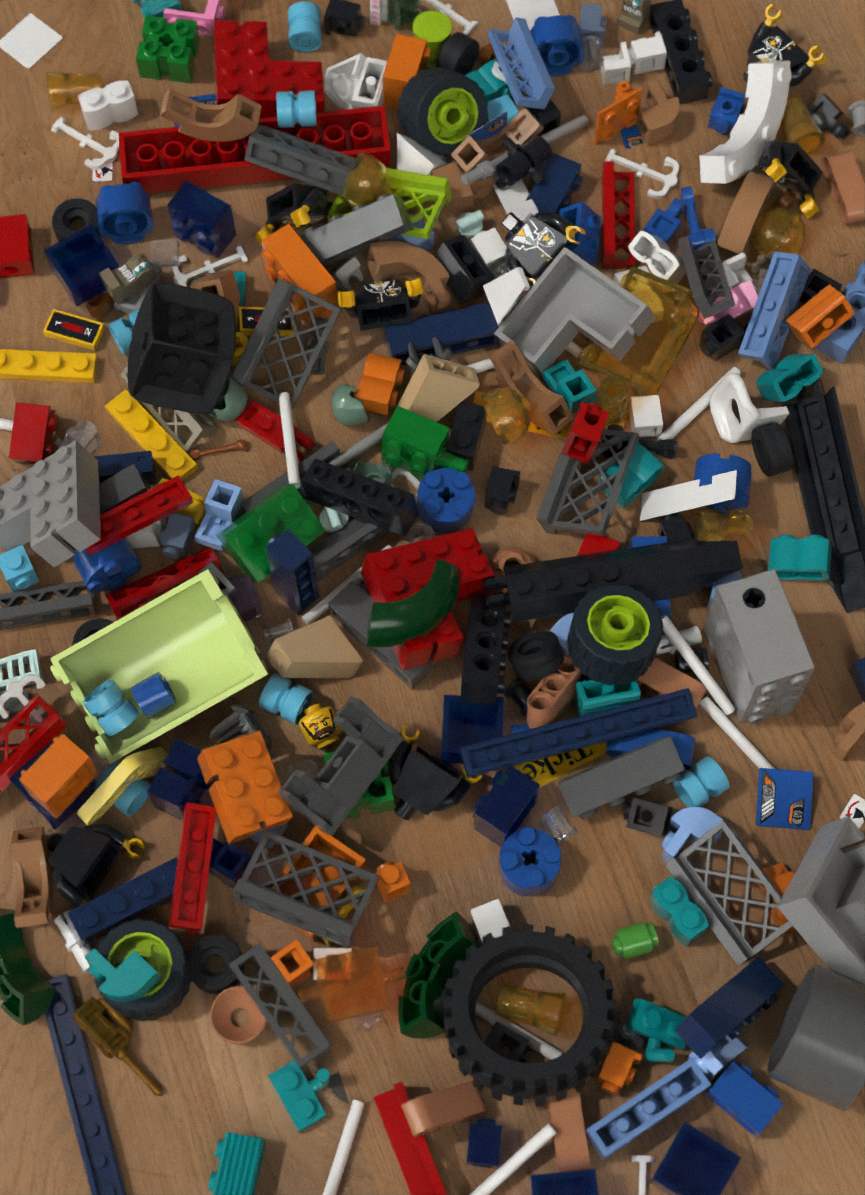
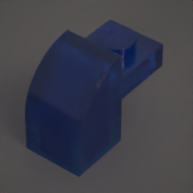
M213 838L209 873L220 879L226 886L234 889L238 880L242 878L252 856L235 845L228 844V841L223 844Z

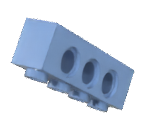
M865 261L862 262L856 272V276H858L856 281H849L842 293L854 310L855 315L841 325L846 329H836L815 347L842 364L865 332Z
M692 1057L585 1131L586 1137L601 1160L604 1161L701 1095L711 1084Z

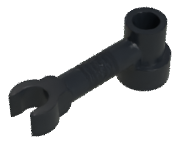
M612 424L608 426L607 430L624 431V428L620 425ZM640 438L638 442L648 451L656 452L657 455L667 459L675 458L678 444L675 440L655 441ZM622 440L612 446L615 453L617 454L622 451L624 446L627 447L629 441ZM610 449L601 453L607 458L614 456Z

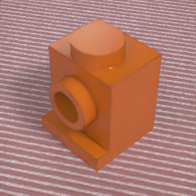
M393 861L384 863L377 867V872L373 873L379 876L376 888L383 904L411 892V883L401 861L396 864Z
M297 939L271 957L273 963L292 989L310 977V968L315 966Z
M613 1042L596 1082L602 1084L601 1089L605 1092L619 1096L623 1084L629 1087L636 1072V1069L631 1067L632 1063L638 1066L643 1055Z

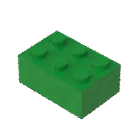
M283 484L216 536L249 581L259 583L271 574L266 547L273 536L278 533L282 534L289 529L307 546L326 530L293 484Z

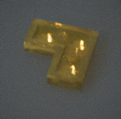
M703 509L701 513L693 512V527L697 540L727 541V533L753 534L754 523L752 517L744 511L733 510L729 514H718L716 510Z

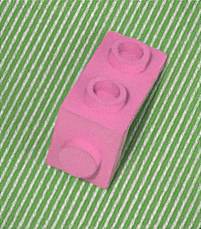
M208 0L205 14L164 9L163 16L166 18L167 24H175L176 19L197 21L200 35H214V20L224 21L226 8L222 5L221 0Z
M748 280L732 288L731 291L735 305L706 319L703 318L697 306L694 312L699 322L709 326L727 314H730L734 319L753 310L758 299V293L753 282ZM718 297L714 303L721 301L725 298Z

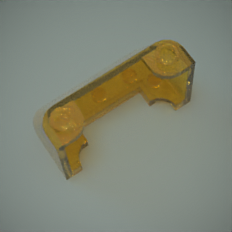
M632 266L629 273L623 276L620 286L647 304L656 318L640 337L635 334L633 337L636 341L621 361L617 360L596 343H592L583 349L579 364L583 369L634 397H643L658 394L699 318L700 310L693 299L690 289Z

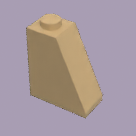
M424 354L397 406L438 422L478 389L480 383L475 369Z
M331 616L276 638L266 655L272 667L279 672L282 678H351L363 662V659Z

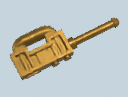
M93 996L73 1013L71 1018L93 1040V1044L99 1047L104 1056L113 1059L115 1056L118 1060L122 1059L148 1086L153 1095L158 1096L162 1093L161 1086H158L127 1054L129 1051L125 1046L133 1039L130 1036L133 1026L128 1017L123 1016L117 1010L115 1011L104 998L96 1000ZM104 1011L119 1026L117 1029L102 1015Z

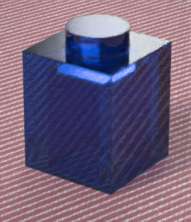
M477 1118V1123H470L466 1166L498 1169L502 1126H497L496 1120Z

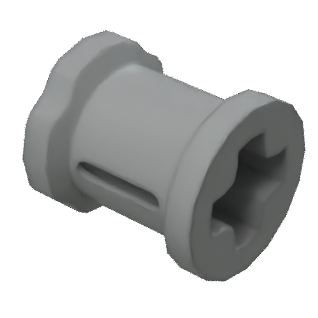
M865 100L854 102L847 110L849 116L853 119L854 126L852 130L856 136H865Z

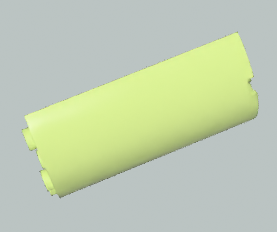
M205 570L50 658L53 663L50 669L58 682L63 681L65 685L71 684L73 690L70 693L78 706L83 705L84 698L95 688L113 679L124 693L122 699H129L138 710L139 714L132 723L117 734L107 736L98 724L99 717H92L83 705L88 714L85 720L92 732L97 731L99 736L95 737L98 742L95 748L102 760L107 759L111 764L268 675V669L264 660H260L257 655L260 651L226 591L219 588V581L211 570ZM160 672L166 678L175 694L176 703L147 718L138 706L131 687Z

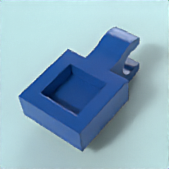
M675 198L666 212L658 208L643 231L660 237L668 244L681 226V221L678 219L683 213L681 208L685 203Z

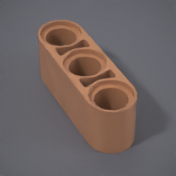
M852 151L824 156L822 159L823 172L842 222L844 224L864 221L865 183Z
M570 655L564 656V662L560 668L544 677L527 699V725L530 729L556 723L575 698L576 683L578 681L582 683V673L573 664Z
M654 657L647 672L636 680L640 691L650 697L689 688L695 709H697L707 692L706 687L702 683Z
M473 1081L417 1097L402 1105L413 1137L466 1122L487 1112L480 1091L473 1086Z
M574 1087L567 1091V1098L558 1102L555 1095L546 1097L549 1122L557 1132L552 1137L558 1175L590 1170V1158L579 1091L577 1092Z

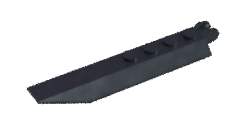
M819 378L812 384L815 396L809 398L807 388L803 386L797 394L799 402L797 404H783L782 407L786 406L789 412L785 422L810 535H821L829 539L832 551L830 578L828 581L845 611L849 613L865 608V512L836 388L832 387L825 394L822 380Z
M673 541L503 567L505 577L499 576L485 579L483 588L486 590L507 588L508 594L489 596L486 599V605L489 607L510 605L512 622L574 613L578 602L586 596V593L603 585L618 584L630 586L637 591L643 592L652 601L684 597L743 569L737 541Z

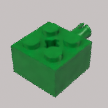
M397 406L383 432L381 460L385 461L386 464H391L390 467L409 471L418 479H423L426 473L437 470L440 467L455 469L465 473L469 465L468 459L446 451L449 427Z

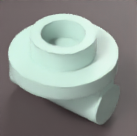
M478 210L473 213L467 212L460 215L455 221L458 233L467 238H472L483 229L482 220H484L482 212Z
M324 506L320 514V523L327 532L335 533L348 524V515Z

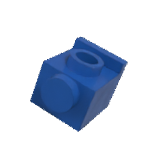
M721 87L710 114L708 128H712L720 133L730 134L739 115L743 111L745 94Z

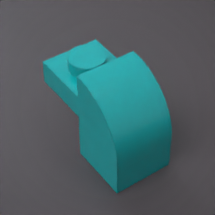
M567 359L543 371V379L552 392L564 397L572 413L579 410L582 402L587 404L595 402L597 390L584 371L581 369L575 372Z
M94 948L85 956V959L91 964L87 970L99 982L106 979L98 989L104 996L116 1002L126 1003L138 1000L161 979L158 972L135 950L117 969Z

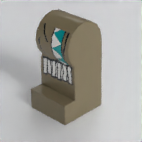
M623 0L622 13L618 18L617 25L639 34L649 18L651 0Z
M143 254L133 256L126 264L124 263L112 271L107 268L99 273L106 290L117 305L150 285L157 277V271Z

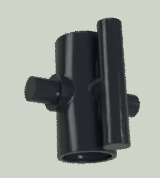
M536 136L524 146H521L519 143L516 145L510 137L503 142L502 145L508 151L507 155L509 157L496 166L499 179L495 184L498 189L502 190L507 186H512L525 176L529 179L532 177L538 185L545 180L546 177L540 171L541 167L539 165L551 157L552 151L544 138Z

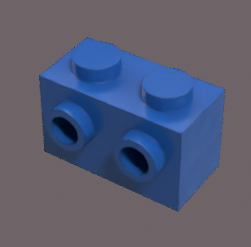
M584 202L560 209L562 217L570 221L573 226H578L586 231V234L577 231L574 235L575 240L580 242V244L567 241L560 251L566 247L590 265L596 264L599 250L601 217Z
M732 1061L705 1096L756 1138L779 1111L783 1103L778 1100L780 1095L767 1084L761 1086L753 1079L755 1075L748 1067L742 1063L736 1065Z

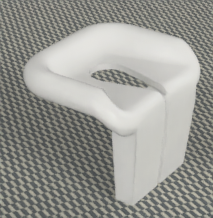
M737 373L727 374L712 393L710 400V410L719 436L729 443L751 440L752 431L755 428L774 422L780 424L789 415L786 406L757 409L751 401L744 380ZM733 399L736 400L738 405L740 423L732 411Z

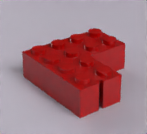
M214 20L216 105L225 104L240 94L262 105L259 118L277 117V92L292 91L294 95H298L299 91L315 90L316 113L324 112L325 97L322 62L269 60L267 22L243 21V25H238V21Z
M473 528L366 554L361 570L362 578L372 601L380 603L399 601L420 591L430 580L436 559L448 561L461 572L460 588L455 602L472 598V596L488 594L489 590L483 588V582L485 579L494 578L495 576L486 555L481 554L482 547ZM450 611L440 622V625L424 637L418 636L405 641L403 645L392 647L402 670H407L428 664L430 655L432 662L457 656L463 636L452 611Z

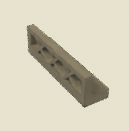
M128 365L125 367V369L123 370V372L120 374V376L124 379V381H125L127 384H128ZM143 402L166 432L186 453H189L202 437L215 436L220 429L207 413H189L174 410V422H170L166 417V408ZM182 425H187L193 433L188 441L183 438Z

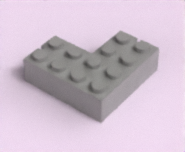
M564 247L494 334L503 345L509 341L516 342L525 361L543 373L544 370L552 366L578 332L621 361L636 341L633 338L635 334L640 337L656 317L647 304Z
M76 440L67 446L60 447L51 456L36 462L33 467L21 474L15 475L10 481L0 486V547L6 552L30 541V548L53 567H56L75 555V551L61 540L58 534L79 552L101 540L98 460Z
M847 816L820 827L777 907L831 971L865 986V842L844 850L840 849L862 841L865 835L851 818Z

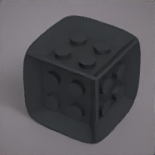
M169 283L152 284L147 290L137 314L129 346L128 390L130 396L150 405L183 412H211L223 392L232 368L236 348V318L233 303L223 296L199 289Z

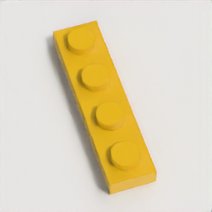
M0 349V379L95 383L98 358L95 353Z
M126 389L104 406L107 413L143 451H152L155 464L169 479L179 475L183 481L198 469L194 460L140 403L130 396Z

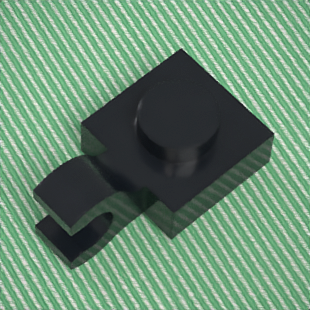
M822 93L805 112L806 116L821 132H826L830 129L837 139L841 137L843 140L851 134V130L838 119L843 112L827 94Z

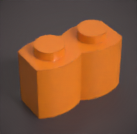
M372 353L368 354L355 399L362 402L365 411L388 415L391 407L396 408L399 392L396 389L398 385H403L406 372L405 369H401L402 360Z

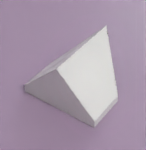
M362 53L327 68L323 80L324 92L341 110L353 109L351 100L365 60V55Z
M397 133V170L431 175V171L451 163L442 154H436L422 147L411 138Z
M517 267L483 286L498 325L501 326L517 306L518 301L522 300L523 297L520 294L523 291H528L530 288L521 267Z

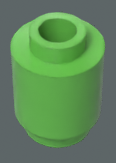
M640 922L614 931L615 937L611 938L615 955H621L623 960L652 952L653 948L659 946L657 933L651 922L647 924Z

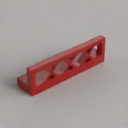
M603 161L602 269H634L635 257L631 254L626 244L628 241L630 244L635 238L634 172H614V161ZM614 181H628V188L620 193L615 188ZM620 201L629 208L622 216L615 211V205ZM620 224L629 231V234L623 239L615 234V228ZM623 248L629 254V260H615V252Z
M179 475L100 515L101 540L85 549L88 555L91 556L192 504V496Z
M208 547L105 596L116 619L119 620L193 578L212 560L217 563L224 575L225 573L219 559L213 550ZM218 579V586L220 588L224 586V584Z
M38 694L0 730V743L4 740V744L0 745V751L4 750V760L0 763V793L52 742L55 736L57 737L68 726L63 716ZM38 705L49 713L42 722L30 723V713ZM25 729V739L21 743L8 744V735L13 730Z
M186 803L183 812L169 927L186 929V934L196 935L202 930L216 809L212 806Z
M403 1082L393 1085L394 1089L373 1097L410 1194L447 1195L424 1136L413 1137L402 1105L410 1100Z

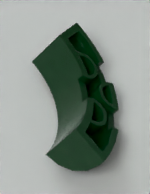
M436 559L431 578L420 591L399 601L373 602L368 620L366 647L403 645L405 641L418 636L422 638L438 627L440 622L452 610L457 599L461 581L459 569L448 561Z
M0 908V998L3 1001L1 1008L21 1025H27L38 1020L48 1010L53 1000L55 987L46 982L33 966L24 944L21 928H16L15 910Z
M454 912L445 918L426 936L429 940L418 955L414 954L407 966L404 974L407 980L403 996H399L398 1000L399 1025L401 1033L405 1036L424 1039L435 1037L445 1032L443 1007L444 999L446 998L445 987L448 978H453V967L457 960L465 961L466 949L472 944L477 949L481 947L472 928L458 912Z

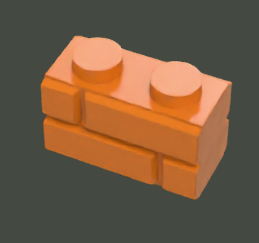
M827 285L785 321L795 337L812 350L821 343V340L826 339L854 316L855 312L842 293Z

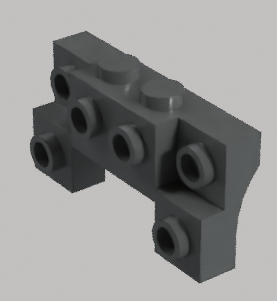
M351 696L333 719L347 736L316 778L313 780L306 772L295 769L277 793L295 811L305 815L319 830L333 836L352 808L360 802L363 793L371 782L379 776L382 767L404 739L393 727L377 716L361 699Z

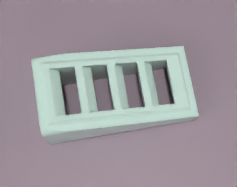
M37 649L0 659V691L6 690L9 682H18L29 674L37 675L44 682L41 659ZM25 664H30L31 672L26 673ZM13 667H19V676L14 675ZM5 668L8 670L9 677L6 680L3 679L2 669ZM30 681L25 686L36 684V682Z

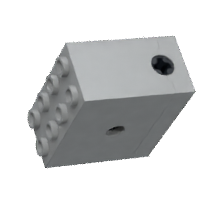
M775 569L717 586L703 630L730 700L736 708L735 712L739 723L749 722L750 724H757L764 721L768 715L777 713L778 716H782L792 712L815 667Z

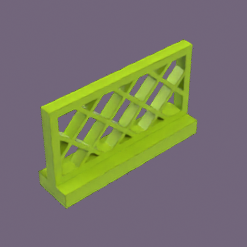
M360 163L359 168L352 176L350 188L363 191L352 196L347 194L346 197L338 194L329 210L328 220L337 215L345 216L352 213L353 211L346 214L338 212L348 205L353 209L356 207L355 202L366 197L370 201L367 205L377 202L371 196L375 193H391L398 197L412 199L404 203L406 210L415 206L420 210V212L409 216L411 225L423 218L427 221L424 229L412 226L413 230L402 235L428 239L444 204L449 205L452 199L449 180L443 177ZM426 201L436 203L427 209H424L421 205Z

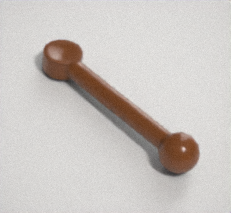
M240 439L234 444L200 451L193 448L189 451V456L196 461L204 455L233 449L245 450L247 442Z

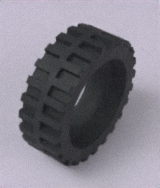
M524 924V931L513 932L512 926L502 928V936L494 938L492 933L483 936V945L477 949L472 944L466 949L465 961L457 960L453 967V978H448L443 1009L445 1037L448 1039L449 1052L452 1058H457L458 1068L463 1076L470 1074L473 1077V1086L480 1091L486 1086L492 1090V1098L499 1101L502 1100L504 1094L513 1097V1105L523 1106V1099H535V1105L540 1106L545 1105L546 1097L555 1095L557 1102L566 1099L569 1089L574 1087L578 1092L585 1087L586 1078L589 1075L593 1078L600 1070L602 1059L606 1060L613 1035L616 1003L612 999L613 986L611 980H605L604 978L605 967L601 961L594 964L591 960L592 950L586 945L581 949L575 946V937L566 933L564 939L555 936V928L546 926L545 932L533 931V924ZM536 968L561 977L575 989L582 1005L583 1023L578 1038L566 1053L545 1062L522 1063L498 1055L485 1044L477 1029L475 1009L482 989L496 976L514 969Z

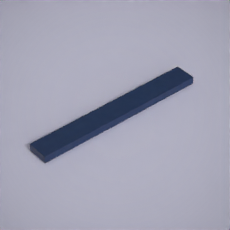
M687 688L463 746L459 750L467 778L695 719L698 715L690 690Z
M64 974L46 980V982L55 987L53 1000L45 1012V1017L91 1195H127L84 1031L71 1018L78 1008L69 975Z

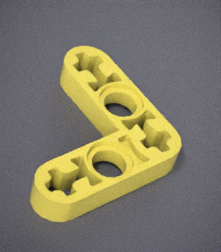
M162 746L129 755L78 810L77 815L87 826L92 825L105 814L133 781L158 774L170 763L172 757Z

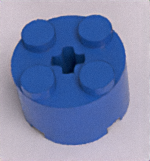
M541 16L535 20L530 32L549 76L567 75L571 73V68L577 64L579 67L583 63L585 57L580 27L574 16Z
M140 183L106 185L100 189V194L96 200L99 232L103 238L106 239L107 236L113 239V243L118 245H130L144 240L143 236L149 232L150 235L153 231L151 202L148 193Z
M720 453L707 454L698 458L694 468L693 481L700 479L699 487L712 484V476L737 470L735 499L704 507L710 508V512L716 515H725L727 510L748 507L752 477L751 464L744 458L731 454L729 459L720 458Z
M450 468L429 471L418 488L416 503L420 514L419 519L431 531L436 533L450 534L458 531L471 518L475 501V490L469 476L464 472ZM443 499L448 500L449 503H444Z
M127 538L91 556L88 555L85 549L81 552L75 549V555L72 556L80 576L92 594L106 590L113 592L126 586L125 581L142 569V565Z
M523 827L512 833L504 841L500 850L499 871L503 883L508 889L521 896L537 895L548 891L556 882L561 865V851L556 841L548 833L531 827ZM532 858L535 860V864L524 865L525 859L529 860Z

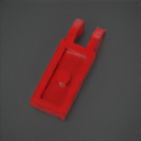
M252 400L236 420L237 425L280 453H285L281 417L255 400ZM293 425L295 441L305 449L312 450L315 446L313 440L298 431V428ZM296 449L298 463H300L305 457Z

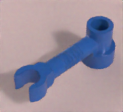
M692 187L681 188V201L685 203L683 207L691 233L688 237L694 249L714 240L716 242L713 228L702 230L700 227Z

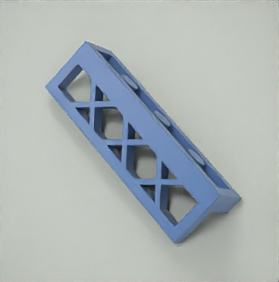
M516 17L509 32L490 29L487 36L516 106L545 109L555 87L526 20ZM501 41H507L509 47H508L507 45H505L504 43H502ZM506 55L516 61V64L506 58ZM513 73H515L516 75H518L519 77H521V78L523 79V81H521V80L518 79L516 76H514ZM521 91L530 97H523Z
M774 251L738 352L742 358L760 361L767 369H774L777 366L790 329L785 320L796 312L811 270L800 255Z

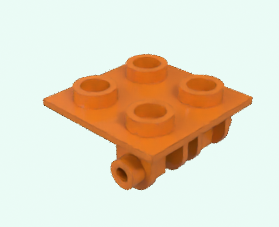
M625 81L620 82L616 86L614 103L597 112L595 145L603 140H610L617 132L624 128H630L637 122L642 99V87L634 90Z

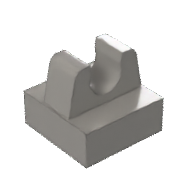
M355 256L345 260L330 273L336 284L345 292L353 289L349 284L350 277H353L357 283L364 280L359 269L361 264Z

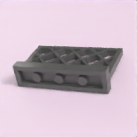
M279 278L231 378L240 385L243 384L278 403L279 391L277 385L291 380L294 393L290 402L291 409H293L340 314L341 308L294 285V283L284 278ZM296 292L304 296L307 308L293 313L290 300L293 293ZM310 300H312V301H314V302H316V303H318V304H317V305H314V306H311ZM324 306L333 311L327 323L317 324L313 309ZM286 308H287L289 314L283 316V314H284V312H285V310H286ZM309 311L314 327L299 332L294 316ZM290 318L295 333L281 338L278 324L281 320ZM325 327L321 335L319 328ZM315 330L319 342L315 348L305 350L301 335ZM274 333H275L277 339L271 341V339H272V337H273V335H274ZM297 336L302 352L287 357L282 341ZM278 343L283 359L269 363L266 355L267 347ZM313 352L309 360L307 354ZM303 355L306 368L303 373L294 376L289 360ZM262 358H263V361H264V364H265V365L259 366V364H260V362H261V360H262ZM285 362L289 378L275 382L270 366ZM266 368L271 384L260 386L252 382L255 372ZM301 377V379H300V381H299V383H298V385H297V384H296V381H295V378ZM273 387L274 393L266 388Z
M603 429L600 438H603L605 442L595 448L590 458L596 467L581 475L580 469L585 463L560 454L536 518L546 533L557 534L558 530L605 536L640 439L638 433ZM622 440L629 441L627 448L617 454L615 453L612 446ZM610 449L614 456L598 464L595 457ZM618 462L620 465L618 472L607 478L603 471ZM601 473L604 481L590 489L586 481ZM584 484L587 491L572 499L571 493L573 489ZM609 487L611 490L609 497L598 503L594 495ZM592 498L595 506L581 514L577 506ZM574 508L578 516L569 522H563V515ZM598 512L601 513L602 517L598 526L587 525L585 520Z
M726 819L720 821L681 854L673 857L665 864L673 877L685 888L691 902L702 910L707 918L708 925L738 966L749 962L760 951L793 927L789 921L782 926L770 924L771 908H778L777 906L783 895ZM722 829L730 839L729 850L714 848L715 835ZM708 841V847H704L703 845ZM696 850L707 852L706 869L696 867L689 856ZM714 853L728 855L726 872L712 870ZM734 856L744 858L748 863L747 876L733 873ZM711 874L726 877L724 894L714 892L710 886ZM732 878L747 881L745 897L730 895ZM753 882L763 883L767 889L766 901L751 899ZM730 900L744 902L743 919L734 918L730 914ZM750 904L765 906L764 923L749 920ZM748 925L763 928L762 941L756 946L747 937ZM769 929L776 930L771 935H769Z
M265 830L242 878L238 880L234 888V901L349 948L354 939L357 926L379 881V876ZM270 841L281 846L284 854L268 860L264 850ZM299 855L307 856L312 866L296 871L291 858ZM287 860L292 873L275 879L270 866ZM329 866L336 868L340 878L325 883L319 870ZM263 868L267 869L271 881L260 885L250 881L253 872ZM315 872L320 885L304 891L299 877ZM356 878L369 882L365 891L354 895L348 881ZM294 879L299 893L291 896L281 894L278 885ZM344 884L349 897L332 902L327 889ZM323 891L328 904L319 908L311 906L307 896ZM362 899L358 906L356 901ZM352 903L356 912L352 922L340 918L335 908Z

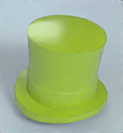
M425 11L419 14L413 22V37L427 40V48H430V56L427 59L428 68L436 67L439 53L450 38L452 23L449 17L439 11Z

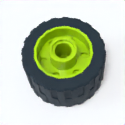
M429 67L426 70L419 71L404 86L398 102L399 123L406 136L416 141L422 147L439 155L452 156L451 153L465 140L467 135L486 124L488 103L483 90L474 80L445 67Z
M611 584L599 586L597 589L589 591L584 598H581L577 608H575L567 637V649L573 664L579 668L583 675L590 677L595 682H601L606 685H624L627 682L637 680L651 666L662 638L663 620H661L659 609L643 592L637 591L630 586Z
M141 918L120 923L119 926L107 932L108 934L99 942L97 951L115 969L135 950L158 972L161 979L143 997L132 1002L113 1001L104 996L100 991V995L115 1011L117 1010L123 1016L129 1019H136L137 1021L157 1020L159 1017L167 1016L173 1009L179 1007L183 1002V998L189 992V985L192 979L189 975L190 963L188 952L177 934L172 932L163 923L160 924L152 919L142 920ZM94 977V983L96 988L98 989L106 981V979H104L102 982H99Z

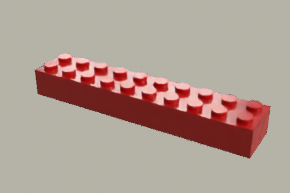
M385 106L317 112V126L301 127L299 123H296L294 127L279 128L277 117L259 118L258 126L262 124L361 160V164L391 169V152ZM179 127L118 133L123 184L140 183L148 194L295 179L244 160L251 134L232 141H208L178 132Z

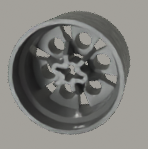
M816 963L813 964L802 979L783 1018L770 1053L766 1071L767 1076L838 1110L846 1111L855 1101L865 1084V986Z

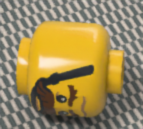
M320 703L303 710L305 716L299 720L298 724L309 746H317L319 750L340 740L338 735L341 734L342 729L333 721L336 713L332 707L326 706L321 708Z

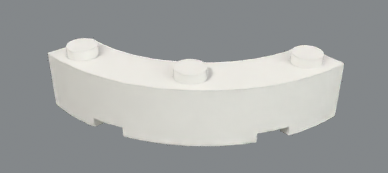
M790 60L762 61L748 64V82L745 97H749L745 113L739 115L735 126L730 132V139L725 144H720L714 150L700 155L701 183L726 184L741 178L758 164L764 147L775 140L784 115L789 82L792 77Z

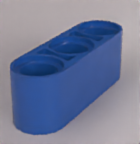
M653 729L607 741L605 753L608 756L616 757L670 734L685 770H690L696 740L690 735Z

